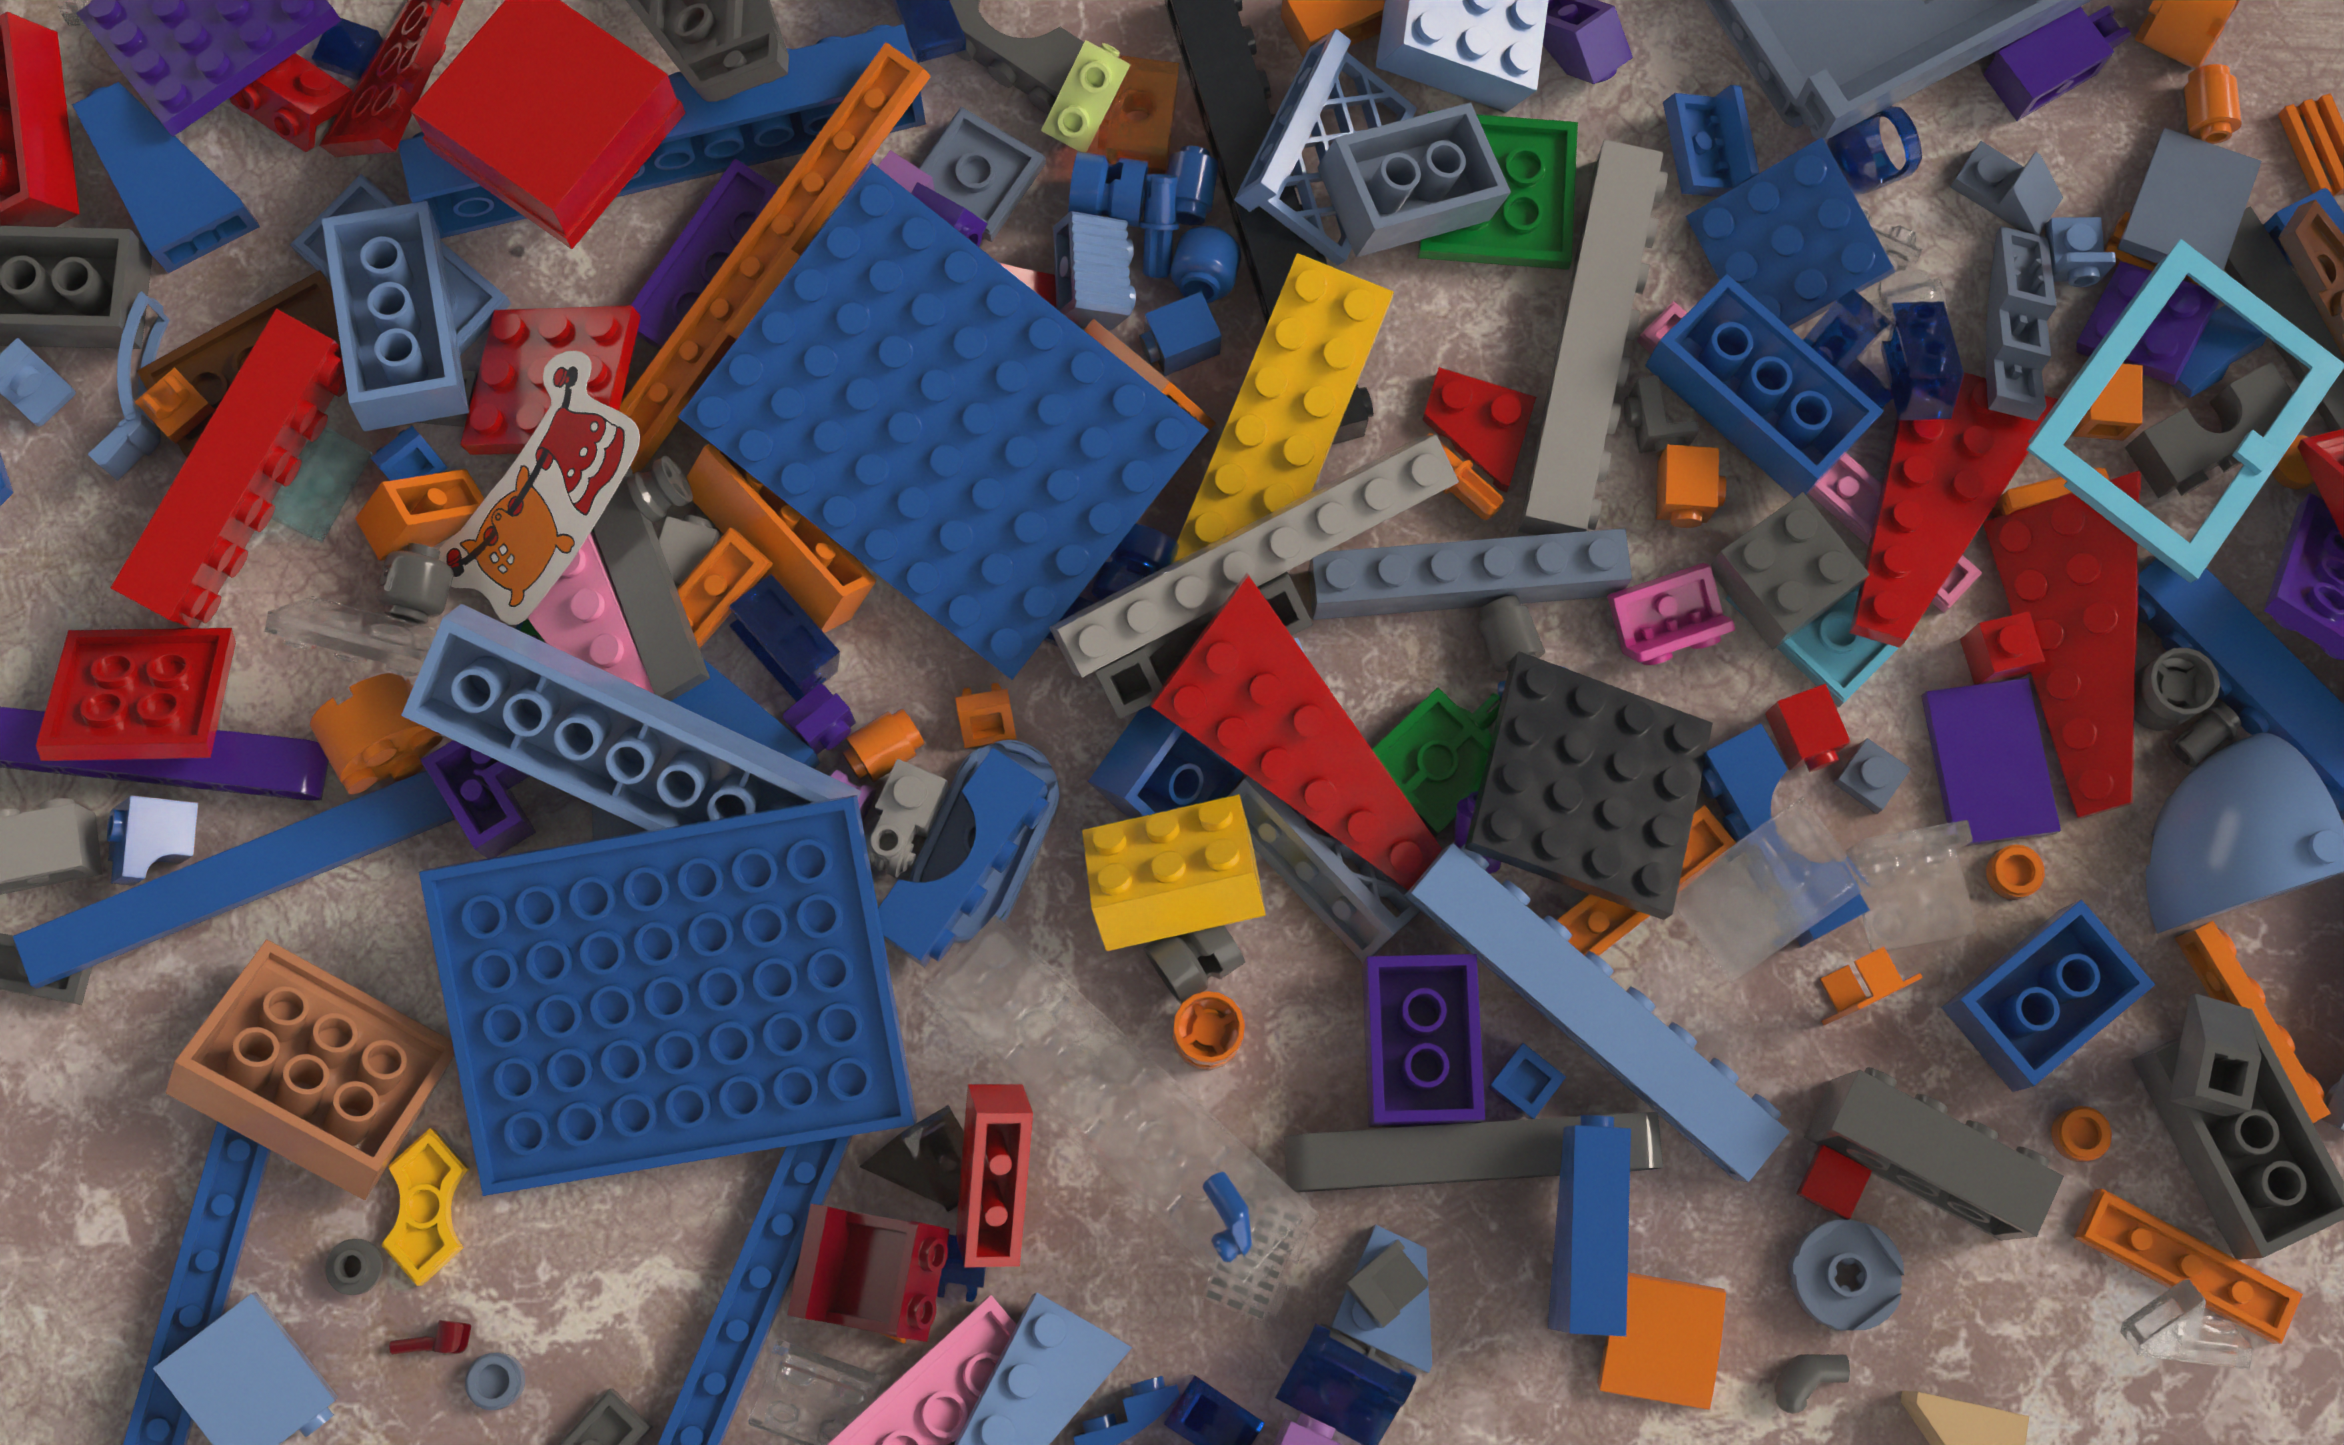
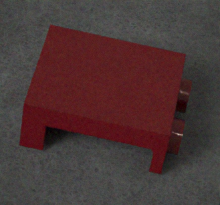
M810 1204L787 1316L928 1342L930 1327L936 1316V1297L941 1271L948 1256L947 1241L950 1229L922 1222L905 1221Z

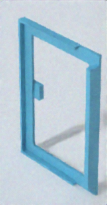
M2180 239L2170 253L2156 265L2028 441L2030 445L2026 450L2065 479L2067 482L2064 484V487L2183 579L2192 583L2203 573L2344 369V363ZM2186 275L2310 369L2262 437L2256 431L2251 430L2237 447L2232 456L2241 462L2243 466L2190 542L2064 446L2066 440Z

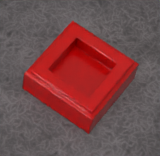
M1820 1145L1814 1154L1796 1195L1843 1220H1850L1873 1170L1825 1145Z

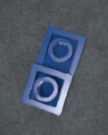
M2227 305L2220 307L2214 311L2176 384L2170 385L2188 398L2193 397L2222 380L2231 363L2263 346L2267 336Z
M1163 1376L1130 1384L1133 1395L1122 1398L1128 1420L1117 1423L1115 1413L1082 1421L1084 1432L1074 1435L1075 1445H1118L1136 1435L1153 1423L1180 1396L1177 1384L1165 1386Z

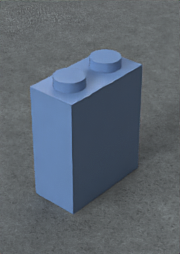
M257 1292L251 1293L153 1368L212 1445H280L297 1430H300L306 1438L334 1416L328 1406L338 1398L337 1394Z

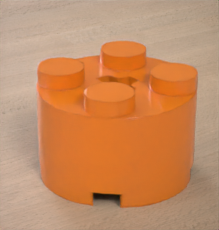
M2153 0L2148 9L2149 14L2134 40L2186 66H2191L2195 69L2199 68L2212 50L2225 28L2227 20L2236 9L2240 0Z
M396 672L380 674L359 681L349 687L353 694L352 697L337 705L332 697L311 718L310 727L340 782L345 786L349 794L363 792L376 782L391 776L394 781H401L414 776L423 768V763L420 759L443 739L440 733L401 716L413 685L408 678L405 681L402 674Z

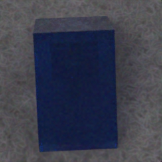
M1192 1374L1180 1396L1163 1420L1165 1426L1194 1445H1252L1265 1424L1261 1419L1194 1374Z

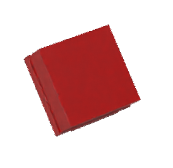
M504 0L410 110L425 135L423 140L429 150L570 249L576 246L686 114L682 101L675 96L667 73L561 0Z

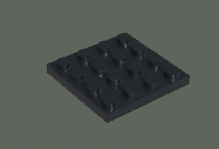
M1518 651L1510 662L1464 849L1665 920L1673 914L1705 763L1703 754L1708 749L1713 723Z

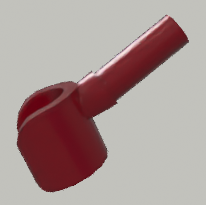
M439 1320L436 1337L424 1336L392 1340L389 1344L390 1353L392 1355L418 1351L463 1353L468 1347L471 1324Z

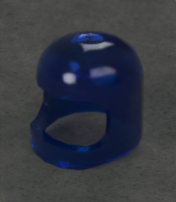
M1890 106L1834 135L1826 143L1854 195L1873 192L1876 189L1911 176L1917 170L1922 160V147L1917 129L1910 116L1901 107ZM1881 117H1886L1892 122L1901 138L1906 162L1901 170L1894 166L1884 149L1880 134Z

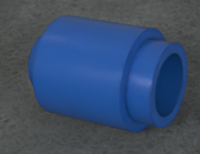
M1183 146L1180 152L1172 153L1169 156L1167 174L1178 176L1175 222L1183 225H1201L1205 223L1206 214L1212 211L1219 163L1210 156V152L1205 148Z

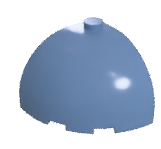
M2257 733L2236 741L2205 758L2188 772L2189 774L2183 779L2174 793L2167 797L2151 835H2154L2151 849L2150 865L2146 866V889L2150 913L2157 934L2295 891L2344 872V824L2326 786L2306 758L2284 739L2269 733Z

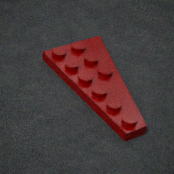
M407 0L321 141L320 147L334 157L396 152L411 119L412 113L410 110L420 99L434 65L437 64L446 50V38L463 0Z
M1918 358L1913 359L1907 370L1864 568L1870 575L1859 586L1849 633L1901 648L2029 453L2026 450L2030 445L2028 443L2029 439L2059 399L2045 395L2046 408L2037 421L1988 409L1986 378Z
M2139 470L2109 480L2139 503L2141 493V473ZM2073 493L1984 521L1983 525L2012 615L2030 612L2045 662L2032 670L2031 674L2077 817L2082 819L2133 804L2134 705L2136 702L2135 664L2137 657L2139 580L2138 543Z
M1246 573L1150 703L1151 707L1404 888L1410 890L1441 852V846L1256 584Z

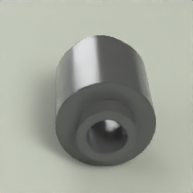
M1513 595L1500 598L1485 605L1478 611L1482 620L1478 626L1497 672L1508 671L1511 659L1518 651L1536 658H1540L1545 654V649L1528 607L1520 604L1518 596Z

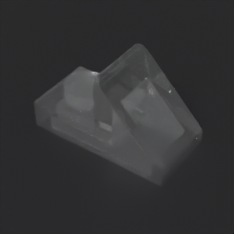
M2186 1279L2177 1283L2124 1320L2120 1330L2137 1356L2249 1370L2254 1350L2233 1323L2219 1317L2203 1316L2206 1305L2205 1298L2192 1282Z

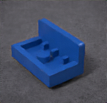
M1730 85L1715 97L1674 93L1663 101L1681 194L1719 197L1760 173L1741 86Z

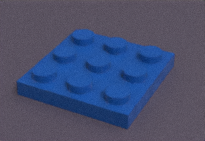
M1823 137L1686 216L1719 281L1728 274L1791 330L1896 272Z

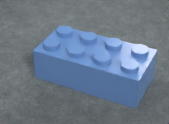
M423 201L322 218L348 399L363 432L469 413L440 234L428 202Z

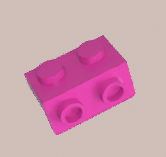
M1704 562L1607 595L1622 653L1636 662H1642L1643 665H1656L1666 662L1673 657L1672 652L1688 646L1692 649L1713 646L1721 641V635L1736 630L1733 619L1723 615L1711 565Z

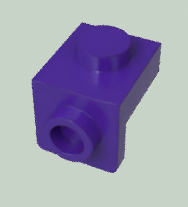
M818 684L783 713L785 722L805 744L815 751L816 755L824 749L830 750L840 744L850 734L851 727L856 723L847 704L837 693L833 695L824 684Z

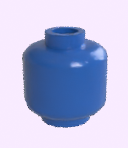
M1209 225L1189 229L1181 235L1177 243L1170 269L1172 282L1184 297L1201 291L1207 303L1222 299L1230 294L1235 284L1241 262L1240 246L1231 235L1217 226Z

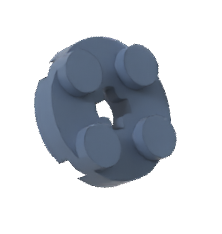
M1831 1220L1815 1226L1801 1238L1796 1246L1794 1255L1789 1260L1788 1274L1791 1278L1793 1293L1799 1305L1817 1323L1835 1331L1867 1330L1883 1323L1898 1307L1902 1296L1899 1293L1902 1286L1901 1276L1904 1275V1264L1893 1241L1879 1228L1856 1220ZM1839 1261L1844 1265L1855 1263L1860 1271L1854 1276L1858 1286L1854 1290H1851L1847 1285H1837L1834 1277L1838 1274L1835 1266Z

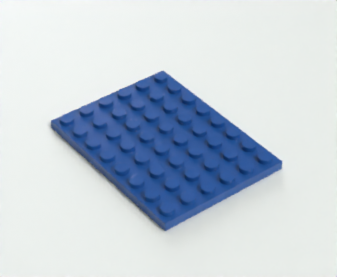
M874 163L862 175L678 416V418L1011 680L1016 677L1051 632L1049 627L1060 621L1209 431V429Z
M857 795L441 866L419 872L483 1196L912 1126L917 1122Z

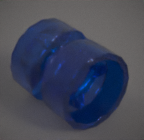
M1136 523L1111 554L1112 560L1105 562L1100 568L1091 589L1092 594L1101 601L1173 564L1179 544L1168 535L1156 529Z

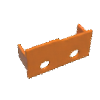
M1883 946L1853 961L1871 993V996L1868 998L1864 994L1849 964L1820 979L1838 1012L1822 1020V1023L1826 1025L1858 1011L1923 977L1921 973L1902 980Z

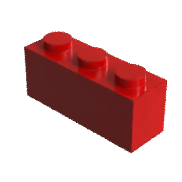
M968 1084L956 1225V1238L964 1267H1020L1033 1111L1023 1084Z

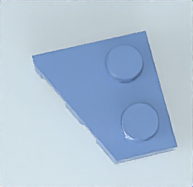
M1374 1225L1353 1275L1391 1242L1398 1239L1405 1247L1403 1252L1428 1281L1427 1249L1378 1225ZM1428 1286L1400 1310V1314L1384 1328L1376 1326L1346 1289L1330 1327L1429 1373L1432 1368Z

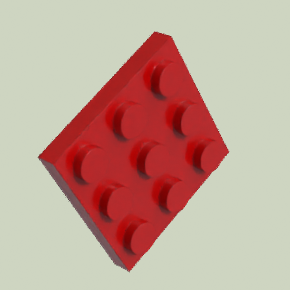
M632 305L494 310L460 445L470 455L520 454L551 406V397L543 381L544 368L553 357L566 351L583 352L589 357L591 373L586 386L587 394L591 398L619 411L641 315Z
M232 628L68 630L36 743L40 760L211 758L236 645Z

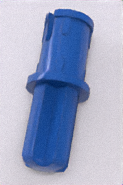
M1168 174L1145 175L1144 220L1139 221V227L1145 228L1143 274L1147 277L1166 278L1170 274L1173 230L1179 229L1180 224L1175 222L1178 176Z

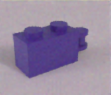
M2111 5L2105 6L2090 16H2087L2080 6L1992 53L1995 58L1983 76L2016 121L2021 120L2096 76L2114 53L2113 49L2131 35V31L2127 26L2121 28L2113 18L2115 10Z

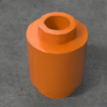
M2223 64L2205 65L2191 71L2188 74V83L2184 86L2189 135L2211 144L2230 139L2232 133L2237 131L2242 125L2236 77L2231 75L2230 68Z
M900 709L894 714L887 711L847 736L845 739L850 748L842 752L858 779L868 775L874 783L892 771L897 759L907 762L917 756L915 750L923 746L925 742L904 709Z

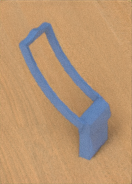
M142 291L138 293L128 314L118 352V394L125 418L87 454L117 481L144 454L150 456L160 443V430L156 427V424L140 407L139 411L135 408L130 378L131 355L140 319L147 304L157 313L158 317L148 337L140 368L155 361L162 336L170 319L164 314L163 306L156 299L149 298ZM140 377L138 398L147 391Z

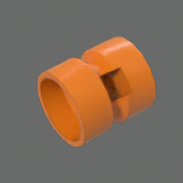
M1205 991L1192 995L1181 1004L1175 1015L1172 1039L1176 1052L1185 1063L1196 1069L1213 1070L1225 1066L1235 1057L1244 1038L1245 1022L1242 1012L1231 998L1222 993Z

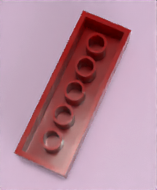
M276 308L110 587L112 590L168 620L189 628H198L201 622L206 624L212 619L221 603L222 597L218 595L221 587L228 576L233 578L240 572L247 560L248 550L244 548L254 531L261 532L271 520L275 510V505L271 503L281 486H289L297 476L302 463L298 457L307 441L314 442L320 436L328 420V415L325 414V411L335 395L341 397L347 390L341 347L333 339Z

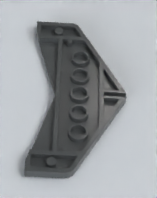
M626 0L690 85L707 102L725 100L732 95L764 83L773 82L780 77L788 75L789 54L770 0Z

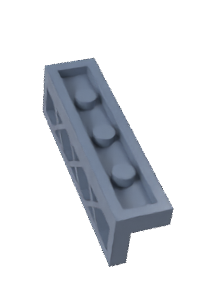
M1249 776L1230 795L1240 794L1253 848L1362 963H1364L1367 956H1375L1396 933L1421 912L1404 897L1408 891L1402 885L1325 830H1323V835L1314 833L1306 824L1305 819L1308 818ZM1342 857L1351 859L1360 869V874L1352 872L1343 863ZM1379 895L1387 897L1399 909L1401 914L1397 918L1380 902Z

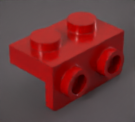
M294 53L234 94L229 100L243 113L248 114L302 151L308 152L315 147L316 127L340 112L352 93V89L297 53Z

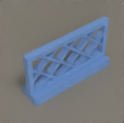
M1334 29L1308 49L1234 200L1249 212L1260 206L1338 266L1347 260L1352 247L1333 203L1330 207L1317 208L1310 183L1323 180L1319 172L1307 174L1301 154L1303 148L1315 147L1319 162H1321L1329 149V144H1332L1336 137L1359 132L1353 129L1347 107L1362 106L1368 129L1382 126L1375 103L1382 102L1398 115L1395 122L1413 118L1417 107L1349 54L1347 49L1351 40L1338 29ZM1341 70L1354 80L1358 96L1344 97L1338 78ZM1322 110H1334L1340 130L1339 134H1325L1320 117ZM1297 185L1304 211L1296 212L1279 199L1286 186ZM1336 216L1341 233L1338 243L1325 235L1320 217Z

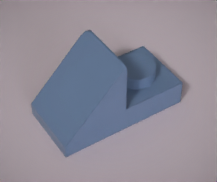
M1983 141L1979 142L1950 185L1955 191L2018 230L2035 235L2040 234L2063 199L2058 186L2038 152L2035 151L2023 167Z

